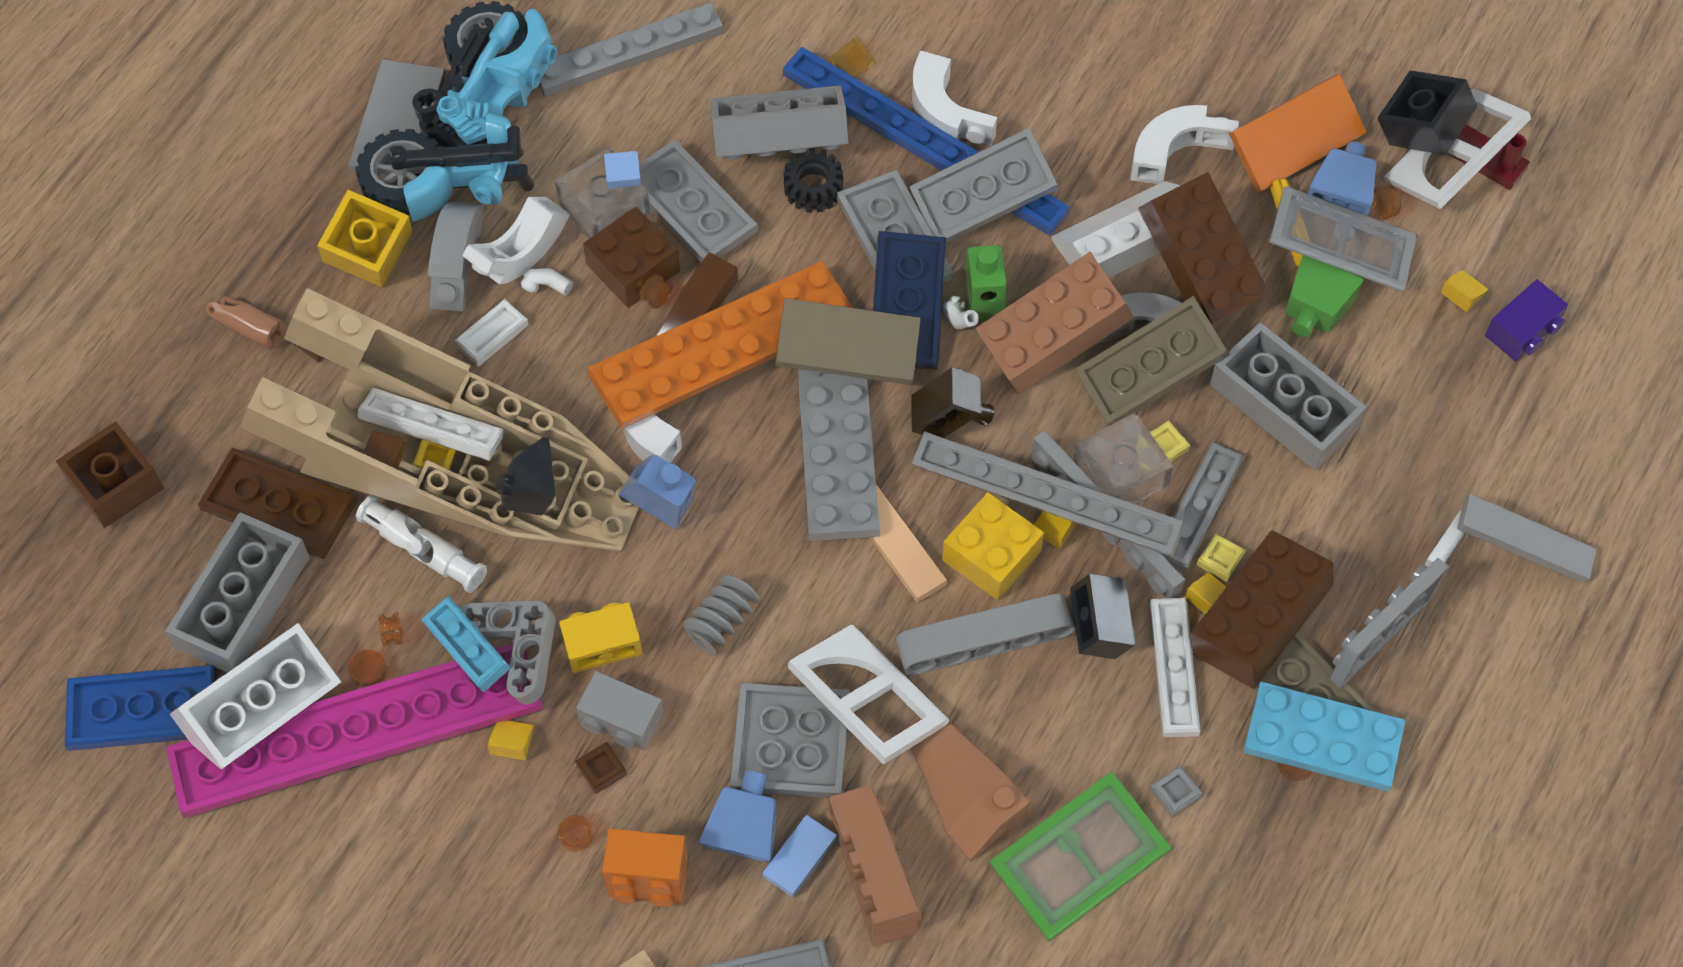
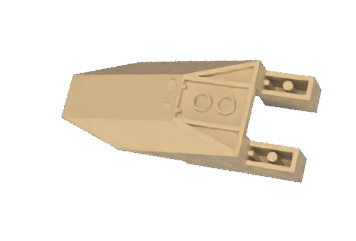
M306 289L291 319L284 339L349 369L331 408H328L262 377L239 428L306 458L300 473L512 538L617 552L622 550L639 509L638 506L619 496L620 491L630 476L564 416L469 372L470 365L313 290ZM376 388L502 428L503 438L490 460L456 450L449 470L428 460L420 469L413 466L422 441L421 438L358 419V409L371 389ZM372 431L406 439L408 446L398 469L363 454ZM542 437L549 438L556 495L543 516L503 510L501 495L497 493L499 475L505 473L511 461Z

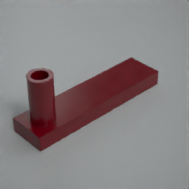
M1467 124L1457 137V139L1479 149L1491 139ZM1517 133L1478 172L1511 191L1530 163V161L1522 157L1527 144L1525 137ZM1447 153V154H1449L1450 156L1454 157L1455 159L1459 160L1460 162H1462V163H1464V164L1467 163V161L1462 160V159H1460V158H1458V157H1456V156H1454V155H1452V154H1450V153Z

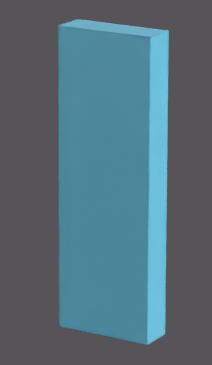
M449 596L421 619L482 692L486 691L511 669Z

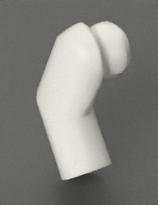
M951 296L948 301L944 302L942 312L955 329L961 330L973 327L978 323L979 317L974 310L963 311L965 309V302H959V296Z

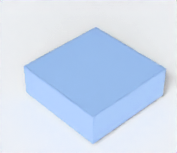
M638 151L604 154L607 189L641 185Z

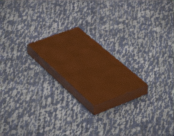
M232 447L199 501L198 506L200 510L232 523L239 512L301 538L309 554L325 559L354 509L357 499L352 494Z

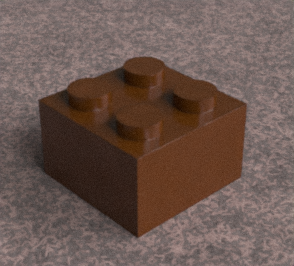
M636 206L583 243L587 266L627 308L680 272L678 249Z
M116 421L56 460L66 480L104 529L164 489L154 468Z

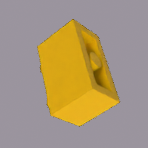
M629 602L623 604L610 603L603 606L601 610L590 613H573L566 619L559 621L573 674L643 655Z

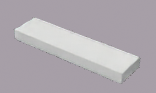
M376 388L371 389L358 409V419L486 460H490L503 438L502 428Z
M1187 598L1151 599L1150 614L1162 737L1199 736L1200 723Z

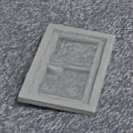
M1285 186L1282 191L1269 243L1404 292L1417 234Z

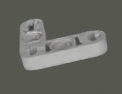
M536 600L469 603L461 606V611L487 640L514 639L507 690L521 704H533L539 700L545 688L556 623L553 611L542 601ZM505 613H512L510 623L505 627L497 628L499 617ZM541 613L543 617L538 619L539 614ZM474 616H476L480 621H473ZM532 620H536L535 626L531 623ZM531 645H539L538 654L533 659L524 660L525 650ZM529 680L531 682V685L526 686L527 681ZM521 686H525L524 692L520 690Z

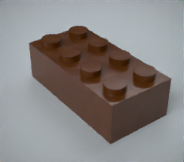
M1209 172L1138 208L1184 301L1194 296L1211 324L1270 294Z
M1271 530L1191 632L1193 655L1250 688L1255 689L1332 588L1333 562Z

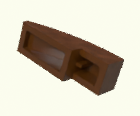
M709 252L683 288L658 335L719 308L738 283V268Z

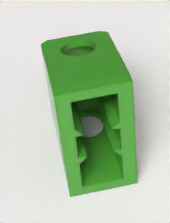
M999 245L967 248L964 271L969 310H974L978 314V323H984L1005 309L1006 279L1002 248ZM992 291L991 300L981 298L983 293Z
M1303 255L1285 311L1288 316L1295 319L1291 326L1292 331L1300 337H1309L1313 328L1323 332H1330L1356 301L1364 279Z

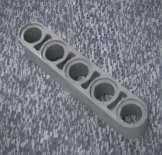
M1052 594L912 628L897 635L895 640L905 673L917 675L1060 640L1074 633L1075 627L1065 596L1062 594Z

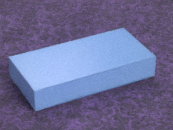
M806 815L762 873L763 878L794 898L835 843L837 835Z

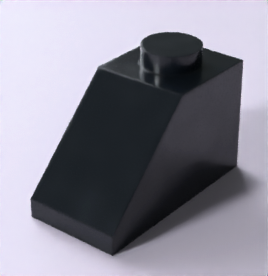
M542 437L511 461L505 473L499 475L497 493L501 495L503 510L541 516L547 510L556 495L549 438Z

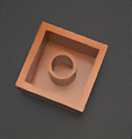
M609 828L602 868L608 896L621 903H634L638 899L651 901V904L659 907H672L673 903L683 904L689 864L685 836Z

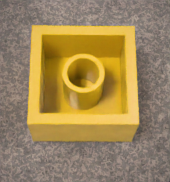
M347 190L317 245L321 260L326 264L383 288L413 232L410 218L404 213Z
M987 492L943 541L942 560L998 601L1042 551L1044 532Z

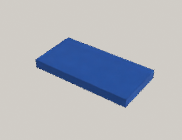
M214 665L67 678L66 749L73 751L188 740L170 716V713L216 681Z

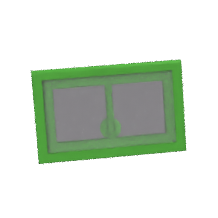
M1111 771L990 860L989 864L1042 934L1050 941L1172 848Z

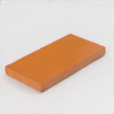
M1336 74L1229 132V135L1256 192H1260L1272 186L1274 180H1281L1328 155L1331 149H1339L1366 134L1367 131L1341 75Z

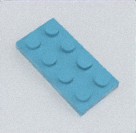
M1260 682L1243 753L1389 792L1392 786L1405 720Z

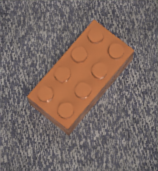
M1090 251L975 329L1011 384L1021 394L1132 320L1134 316Z

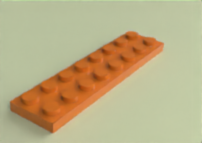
M820 261L588 367L587 375L618 425L623 429L776 358L785 298L849 308L853 307L824 262Z

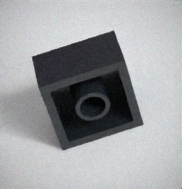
M1410 70L1377 119L1389 145L1446 155L1478 106L1466 79Z

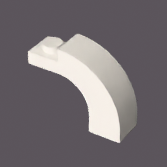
M920 50L913 70L912 102L915 114L958 140L964 138L972 143L992 146L996 136L997 117L970 110L954 103L945 92L950 79L951 59Z
M1203 105L1182 106L1160 114L1143 129L1137 140L1130 180L1153 184L1163 182L1167 160L1174 152L1184 147L1204 146L1233 150L1234 143L1229 132L1238 128L1239 121L1228 120L1224 117H1206L1207 106Z
M546 196L528 197L518 218L504 235L491 243L468 244L462 256L472 263V268L475 271L489 276L499 285L511 282L522 276L547 253L560 235L571 214Z
M655 414L623 428L628 444L642 461L654 454L671 463L682 448L680 431L659 419Z

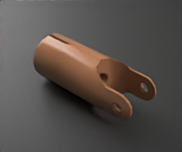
M224 296L221 298L220 303L210 301L206 306L209 316L268 349L276 347L283 338L285 332V323L245 302Z

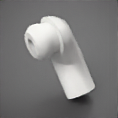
M551 268L529 269L523 274L524 279L521 281L522 288L531 293L537 292L539 285L542 284L548 285L564 296L569 294L574 284L572 280Z

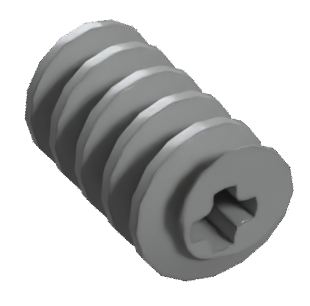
M724 575L719 580V586H714L710 590V596L703 598L701 601L702 607H696L692 611L693 617H688L683 622V627L689 638L699 649L710 656H715L717 651L712 643L723 646L726 641L720 633L723 631L726 634L733 635L735 630L729 622L733 621L736 624H742L744 620L738 613L739 610L750 614L753 610L747 601L750 600L758 604L760 603V598L753 588L744 581L731 575Z

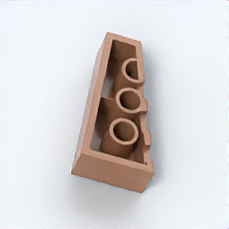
M867 785L828 797V810L872 946L877 947L916 935L917 923L922 920L921 911L916 898H913L910 890V879L904 863L901 864L896 851L899 848L893 829L888 830L884 817H887V811L882 796H875L872 785Z

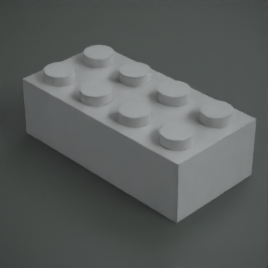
M841 85L711 98L716 157L735 160L741 158L743 154L756 153L758 156H771L776 151L789 150L791 153H802L812 147L833 150L840 148L841 144H849L846 106Z
M1261 322L1229 351L1230 355L1219 361L1214 366L1210 386L1315 471L1360 428L1367 409L1363 403Z
M239 512L165 630L173 647L226 672L231 671L248 659L310 558L303 540Z

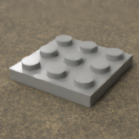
M740 683L730 788L740 790L745 770H750L767 775L763 790L765 794L828 798L842 793L847 727L807 687ZM831 689L840 699L850 693V690Z

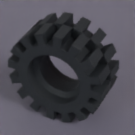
M810 148V154L808 155L802 152L799 153V158L795 155L791 156L790 163L786 162L785 172H783L785 196L788 195L790 204L795 202V208L799 210L804 205L806 206V212L809 213L812 212V207L817 208V213L823 212V205H826L828 209L832 208L833 201L837 203L836 193L843 190V170H841L840 161L836 162V157L832 153L827 158V152L822 149L820 154H815V148ZM810 174H817L823 176L826 182L818 187H808L801 183V179Z

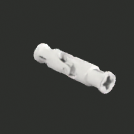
M374 495L367 496L360 504L356 512V518L359 523L371 525L379 531L381 537L400 548L406 549L411 556L443 577L450 576L463 585L466 592L472 593L483 582L487 573L486 565L483 563L476 564L463 556L461 549L432 531L422 528L419 523L398 509L392 510L380 502L378 496ZM433 548V557H430L426 553Z

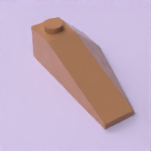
M919 717L917 720H915L913 723L907 726L905 730L922 719ZM950 722L942 729L911 747L928 784L929 793L936 804L947 836L970 862L1027 819L1030 806L1029 800L1005 773Z

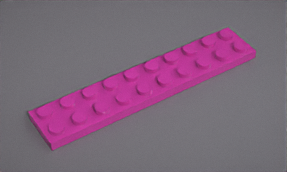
M514 643L494 648L509 666ZM525 650L524 660H529L527 651ZM456 660L314 702L223 769L217 767L194 747L189 740L166 746L180 812L183 818H187L496 724V722L507 721L544 709L542 701L539 698L533 704L525 705L513 698L507 690L509 670L486 691L482 692ZM529 680L527 681L526 686L531 685V682ZM525 686L520 687L522 692H524Z

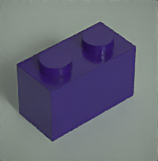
M1536 279L1492 318L1485 337L1516 362L1525 353L1529 356L1532 355L1543 342L1542 338L1547 333L1554 335L1566 321L1563 315L1568 304Z

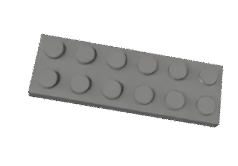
M797 369L809 541L880 537L867 379Z

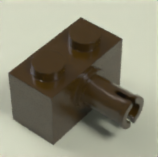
M951 367L911 395L912 432L920 435L927 432L945 438L969 421L987 426L994 417L995 410L993 405L981 402L980 376L968 373L962 368Z

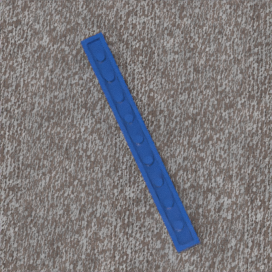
M801 47L783 67V76L805 89L841 85L846 114L941 171L979 153L804 47ZM1047 194L1011 213L1051 236L1069 214L1070 206Z

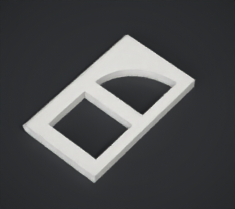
M1473 88L1471 92L1478 106L1477 108L1508 122L1481 149L1456 139L1447 153L1465 160L1467 163L1440 190L1432 186L1425 176L1426 163L1432 154L1430 152L1411 149L1383 179L1386 183L1441 209L1531 120L1528 111Z
M853 624L789 660L788 669L883 765L949 723V719ZM827 664H850L867 669L878 677L840 699L811 669ZM892 689L922 720L883 743L853 712Z

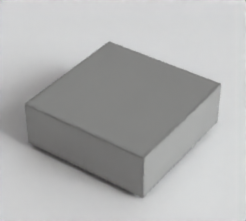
M1180 765L1154 782L1149 789L1172 818L1200 800L1203 795Z

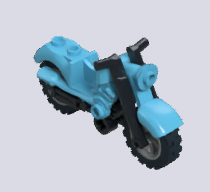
M491 1V4L478 2L475 3L476 6L470 8L467 6L461 9L462 13L459 15L455 14L450 19L451 24L446 25L444 29L445 37H443V44L451 70L439 91L431 88L423 89L416 93L412 100L416 116L419 119L420 134L416 133L414 129H406L405 132H399V129H395L385 136L382 133L375 137L376 141L373 143L368 142L364 147V153H360L357 158L359 166H356L355 171L361 191L365 197L399 212H405L406 215L410 214L412 221L415 222L437 212L448 201L454 188L469 187L478 201L491 205H498L502 201V182L518 181L524 191H530L534 188V182L528 174L527 165L518 164L519 159L524 155L521 147L520 128L511 126L509 119L502 115L506 105L525 107L527 105L528 95L533 88H537L541 78L549 65L554 62L557 55V47L552 45L546 23L536 9L528 10L524 21L523 14L519 10L515 12L513 6L509 4L503 6L500 5V2ZM381 173L390 174L382 180H379V176ZM397 181V186L391 185Z

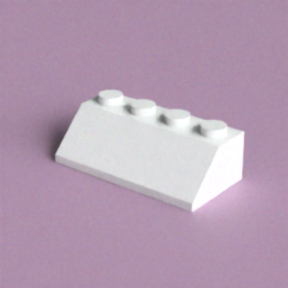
M1163 181L1053 235L1051 240L1069 265L1091 251L1108 278L1160 253L1138 208L1181 185Z
M297 623L171 712L170 716L190 743L217 767L223 769L340 684L341 681L299 623Z

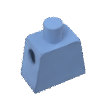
M1349 142L1345 151L1336 148L1331 149L1311 182L1308 194L1368 216L1373 202L1377 163L1373 159L1364 157L1366 147L1359 142Z
M652 454L636 465L620 491L619 496L676 530L694 500L696 480L682 471L677 465L667 462L658 455Z
M745 770L740 790L723 787L700 837L699 843L702 847L770 863L773 860L777 802L773 798L762 796L767 775Z

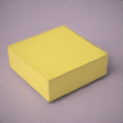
M1169 420L1143 436L1140 442L1161 468L1188 452L1190 444Z
M1215 533L1199 557L1197 566L1228 583L1244 558L1246 550Z

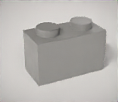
M595 671L576 707L578 720L584 729L594 734H600L601 732L613 737L615 742L629 749L635 746L645 750L664 714L662 699Z

